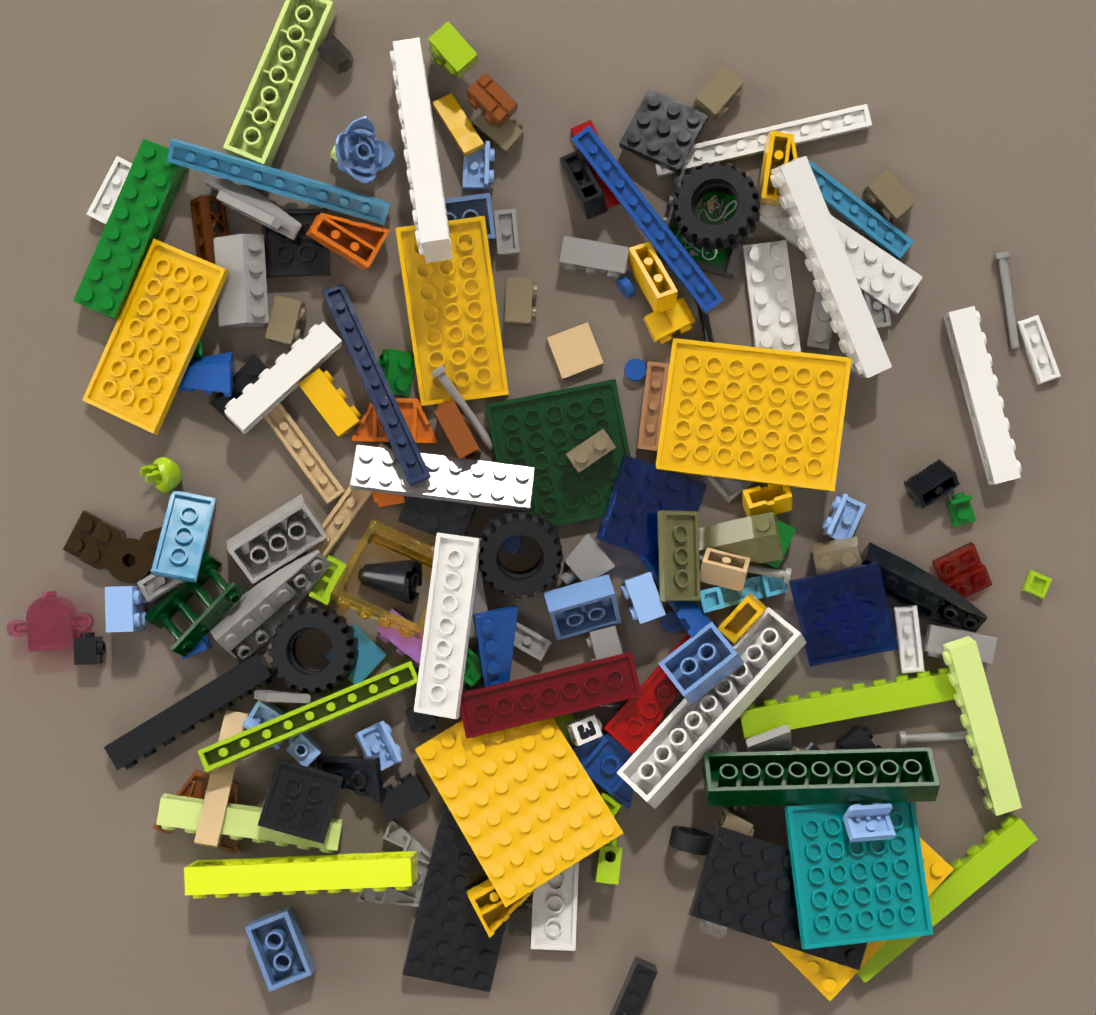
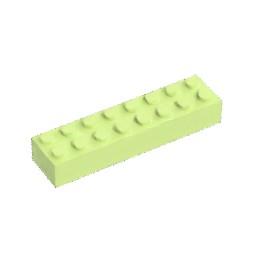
M285 1L223 146L228 155L271 167L337 11L332 1Z

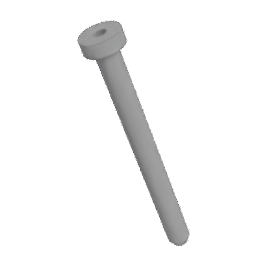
M1001 252L994 254V258L999 262L1010 347L1014 350L1019 349L1020 345L1007 260L1011 256L1010 252Z
M439 366L431 372L433 378L438 377L485 446L492 450L494 447L491 437L444 372L446 370L445 366Z
M699 554V561L701 563L705 554ZM749 564L748 572L784 579L783 583L789 584L792 569L786 568V571Z
M898 731L897 741L899 747H906L907 743L966 740L965 736L968 733L967 731L906 734L905 731Z

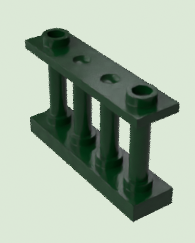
M207 552L203 554L197 583L185 581L170 590L145 616L149 623L161 629L165 627L176 640L170 649L184 657L194 649L198 642L247 592L234 582L229 585L217 572L222 563ZM210 577L223 591L215 601L202 588V585ZM194 594L207 607L199 618L186 604ZM179 610L192 624L184 634L171 621V618Z

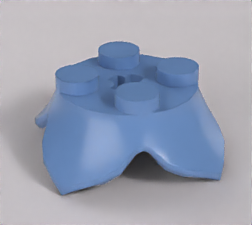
M367 116L352 121L345 132L338 134L335 140L339 170L346 172L361 183L369 184L373 182L376 178L375 173L389 167L396 156L389 144L375 138V127Z

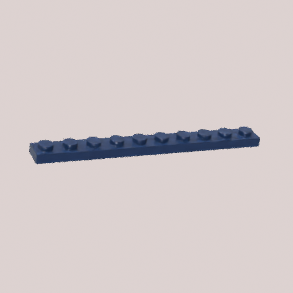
M343 283L322 291L327 306L409 486L411 487L430 479L431 475Z

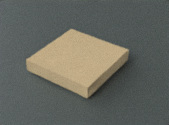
M588 322L547 337L562 380L604 364Z

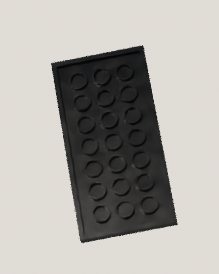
M445 801L443 802L402 975L490 992L507 920L489 938L467 894L468 890L488 880L489 877Z
M716 825L689 915L860 970L868 942L802 949L790 850Z

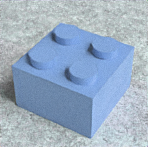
M645 572L623 580L624 585L621 586L624 598L629 599L632 606L628 607L632 620H637L638 623L642 624L666 615L651 572Z
M139 586L105 587L106 632L145 630V625H148V621L145 618L148 614L145 612V603L147 601Z

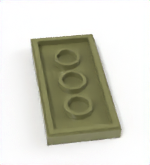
M658 511L660 601H701L698 511Z

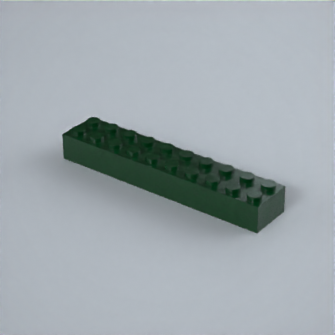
M931 747L704 753L702 771L706 807L936 801L940 788Z

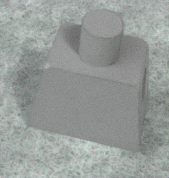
M587 534L565 559V563L570 568L560 577L569 586L578 578L583 582L599 577L614 568L615 565L590 535Z

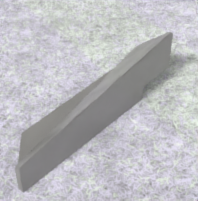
M208 175L203 179V182L208 187L218 192L216 198L226 207L292 240L296 238L302 224L252 187L214 175Z

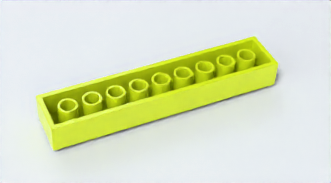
M417 851L197 860L184 867L185 895H193V899L206 898L209 894H215L216 898H224L234 893H237L238 897L251 896V893L260 892V896L274 895V892H282V895L296 894V891H305V894L319 893V890H327V893H339L341 889H350V892H362L364 888H373V891H385L386 887H395V890L402 891L408 890L409 886H412L419 878Z

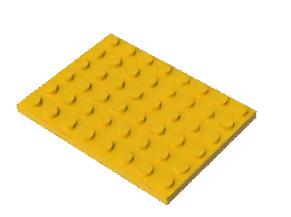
M673 338L655 469L835 492L852 358Z
M553 718L468 739L466 738L463 721L461 720L415 749L505 907L515 903L624 834Z

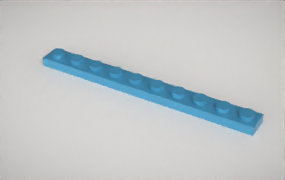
M174 138L170 142L167 162L385 225L391 202Z

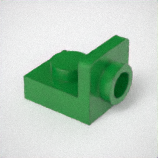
M964 492L954 494L951 497L952 500L945 501L952 527L976 521L970 502L973 499L972 495L965 496Z

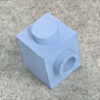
M307 732L291 738L288 741L290 746L286 749L301 765L306 767L324 750Z

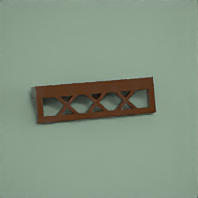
M199 196L190 201L197 257L215 264L213 238L218 236L213 232L212 226L216 223L221 228L222 234L219 237L229 236L225 205L214 196ZM209 203L218 204L219 212L217 215L210 210Z

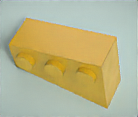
M770 131L766 136L758 188L760 203L781 206L779 201L781 194L778 188H774L770 179L772 173L770 170L797 159L794 134Z
M490 879L468 890L467 894L490 938L495 933L494 931L510 917L509 915L532 892L510 906L505 907Z

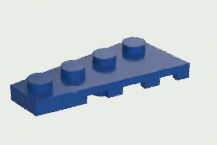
M516 605L473 614L483 688L510 681L518 613Z

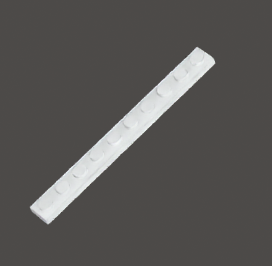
M867 104L697 143L694 144L682 168L687 171L693 168L702 167L701 164L707 162L709 165H712L714 161L725 162L764 153L766 136L770 131L794 134L795 145L870 128L872 122ZM654 163L657 177L675 173Z

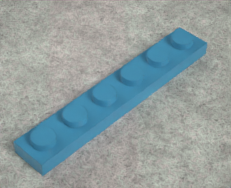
M809 160L825 203L899 260L914 241Z

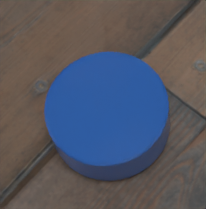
M623 276L616 281L620 292L627 299L636 294L633 284L627 277Z
M635 358L626 363L624 373L629 380L639 381L645 376L647 368L642 360Z
M519 535L512 536L501 544V549L507 554H515L522 547V539Z
M673 610L667 611L666 615L661 618L662 627L670 633L680 631L683 625Z

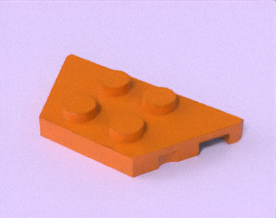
M395 398L415 442L437 444L436 436L419 400L416 398ZM371 402L351 441L390 443Z

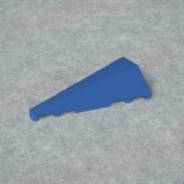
M233 351L191 359L178 387V391L193 392L194 390H205V393L212 395L214 391L222 392L225 397H231L234 387L233 374L235 370Z
M636 536L629 540L647 571L651 572L653 580L660 590L659 561ZM668 601L690 637L711 622L694 601Z

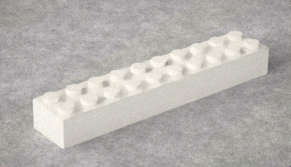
M420 38L393 41L394 51H390V56L394 68L393 77L397 89L395 92L397 103L399 104L398 113L400 124L402 125L401 135L405 147L404 156L408 168L407 177L411 189L409 192L411 203L413 204L412 213L414 224L416 225L417 245L420 255L425 256L426 263L453 259Z
M807 156L794 159L770 170L772 173L770 176L774 188H778L781 195L779 197L780 204L788 212L789 218L787 220L792 230H795L798 236L796 243L799 249L804 251L807 258L805 259V265L809 272L812 271L814 275V287L817 292H821L823 297L821 301L826 313L829 312L832 319L830 321L831 328L840 338L838 342L839 347L843 353H846L848 358H852L850 372L856 376L869 378L891 368L892 365Z
M768 607L732 646L744 661V664L692 705L684 698L618 770L617 774L647 803L656 809L698 763L704 753L708 752L807 643L802 634Z

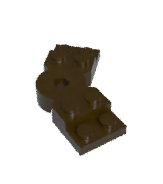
M83 510L62 550L76 556L80 561L98 570L109 569L112 576L121 582H139L151 573L162 527L144 532L141 539L127 538L124 530ZM131 554L136 559V562L132 567L127 562V559Z

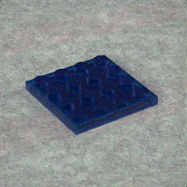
M624 455L596 540L659 562L658 511H699L707 485L671 471L656 469L657 466Z
M879 562L789 581L802 636L807 642L805 648L810 666L899 649Z

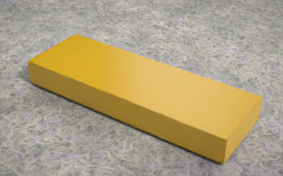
M452 93L432 102L433 108L464 157L484 148L483 141Z

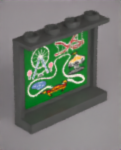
M682 168L681 174H676L672 187H681V179L684 176H691L685 173L686 169ZM715 190L709 192L698 202L696 215L705 224H722L735 214L738 208L737 199L728 191ZM670 195L666 207L670 209L668 217H663L664 223L702 271L732 279L735 275L744 243L740 241L737 243V248L732 250L730 246L725 248V252L720 253L718 249H713V252H706L703 247L701 249L694 247L693 243L688 242L682 232H680L673 214V199L676 196Z

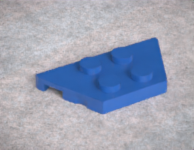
M607 732L592 741L580 746L571 747L588 776L629 809L634 789L617 772L633 754Z

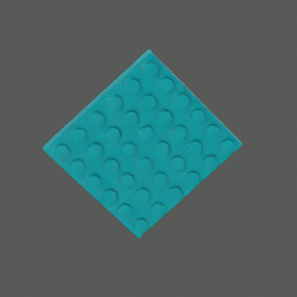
M884 802L883 804L891 803L893 807L889 816L896 833L895 837L887 840L850 842L843 816L848 808L854 804L872 805L874 803L810 804L784 807L802 949L934 935L915 802Z

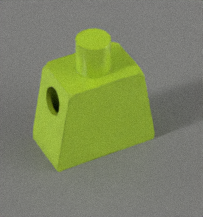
M618 838L597 851L593 879L595 882L619 884L622 848L617 847ZM608 851L613 853L611 861L605 860L606 852Z

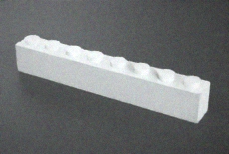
M975 306L949 312L943 318L988 485L1021 478V464L1016 460L1014 454L1016 446L1014 440L1010 439L1008 431L1010 430V424L1007 417H1004V401L998 395V379L996 375H993L991 369L993 362L991 355L986 350V335L984 332H981L980 314L975 310Z

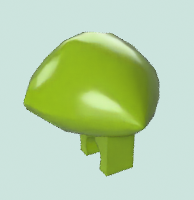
M167 457L157 458L152 465L143 466L140 470L141 476L146 475V483L154 482L156 488L164 494L174 490L182 479V471L179 465Z

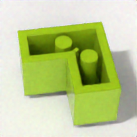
M449 21L428 38L430 45L428 49L432 54L430 55L431 59L437 66L442 65L450 75L455 74L458 79L479 62L478 54Z

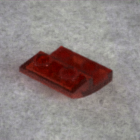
M972 542L932 561L939 580L964 598L993 585L987 568L982 564L975 544Z

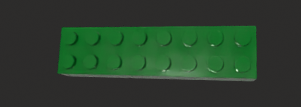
M143 138L73 299L77 304L118 320L153 238L158 239L188 169L187 167L167 162L168 148Z

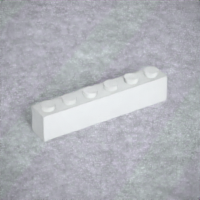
M324 322L319 326L315 324L308 331L309 335L303 340H297L287 355L285 353L280 355L275 361L276 365L270 370L268 368L259 375V380L256 383L248 384L242 390L243 394L237 400L233 398L226 404L225 415L244 435L299 386V382L318 369L342 347V340Z

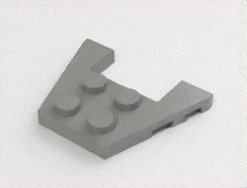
M393 820L389 822L382 839L403 847V851H417L419 878L412 886H409L408 890L398 891L395 890V887H387L385 891H373V888H364V891L358 893L355 901L418 907L431 852L399 823Z

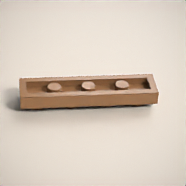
M647 361L637 449L658 451L669 363Z

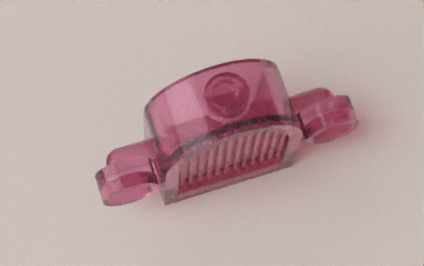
M56 591L42 592L43 597L38 598L29 606L26 613V623L23 620L16 619L7 624L6 630L11 637H22L27 632L29 652L73 648L74 638L79 637V630L90 629L94 624V619L91 614L86 612L77 614L76 608L70 600L57 596Z

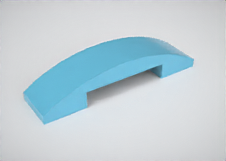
M760 575L747 578L743 592L720 586L700 590V603L703 613L740 604L750 593L757 599L788 592L786 583H783L784 579Z

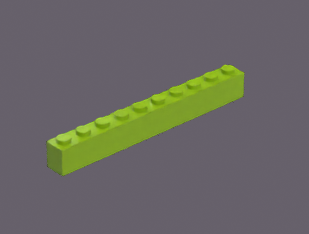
M409 661L200 749L198 754L205 772L211 773L414 687L418 682L417 674L412 662Z
M942 667L938 669L939 672L930 674V671L917 672V676L908 678V675L895 676V680L888 682L886 679L873 680L872 685L865 686L864 683L852 684L850 689L843 690L842 687L830 688L828 693L821 694V691H812L807 693L808 696L799 698V695H790L785 697V701L777 702V699H769L763 701V705L755 706V703H751L738 719L741 735L744 738H748L788 724L790 730L955 700L954 694H956V690L948 678V673H951L949 667Z
M1015 815L1004 818L999 828L986 833L981 843L972 845L967 849V854L963 858H958L950 864L954 870L928 897L932 927L1038 840L1021 818ZM921 936L887 940L857 974L866 983Z

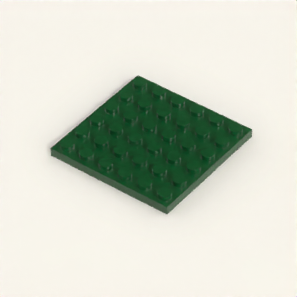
M615 379L485 404L496 463L535 467L530 504L532 514L536 515L539 513L546 521L549 520L553 526L641 509ZM604 429L616 448L578 474L566 457V454ZM506 509V514L512 513L513 509Z

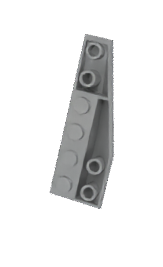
M316 550L278 570L245 593L239 602L234 604L214 625L210 633L240 663L246 661L268 642L271 636L275 635V627L283 622L282 619L291 615L330 567L331 563L319 550Z

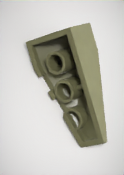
M774 512L748 516L699 528V554H705L708 547L751 558L750 561L763 564L784 560L778 519Z

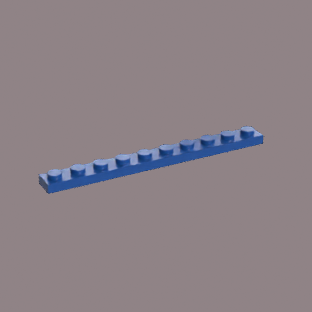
M587 126L571 139L574 145L705 315L724 301L722 296L592 128Z

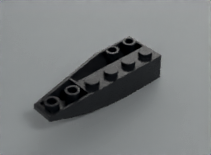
M871 542L861 553L862 567L853 568L845 585L846 588L884 607L894 609V607L917 605L919 617L974 633L987 620V616L951 587L911 562Z

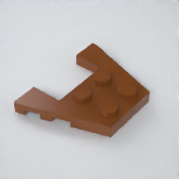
M195 769L177 795L204 799L210 773ZM232 782L228 803L239 804V782ZM156 822L152 828L169 834H172L174 831L162 829V826L156 825ZM222 834L217 848L237 854L239 840L231 839L230 835Z

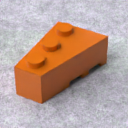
M321 213L316 216L306 235L358 268L365 270L370 267L390 230Z

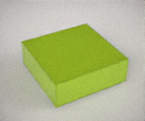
M1029 570L1021 591L1044 599L1052 578Z

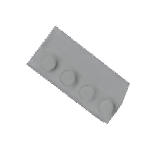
M237 234L213 238L215 265L230 271L217 299L218 327L265 326L269 323L264 235Z
M300 494L228 539L227 550L250 582L254 584L323 541L328 535L303 494Z

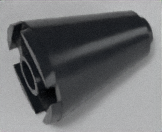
M419 560L365 564L359 570L358 579L361 581L362 586L404 603L414 604L419 596V593L416 592L417 585H422V564L418 563Z

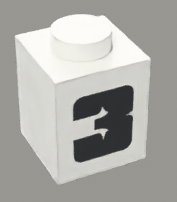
M586 715L565 724L572 746H580L603 736L601 721L595 715Z

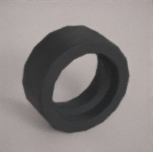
M673 826L669 845L684 852L707 855L713 835L694 828Z

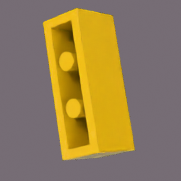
M648 241L630 247L628 266L655 314L675 308L678 291L651 243Z
M318 368L299 382L298 385L336 435L342 438L361 423L359 419L361 414L354 405L350 407L345 401L348 397L341 388H335L332 384L335 380L327 370L323 372Z

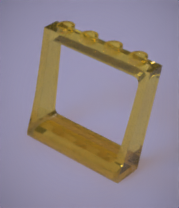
M372 519L332 590L330 599L337 602V606L343 610L351 608L357 611V614L363 619L371 617L377 620L378 624L383 628L389 629L391 626L397 629L398 633L403 637L410 638L413 636L420 639L425 627L428 601L419 622L413 623L343 591L370 543L383 547L409 560H419L418 563L432 570L435 547Z

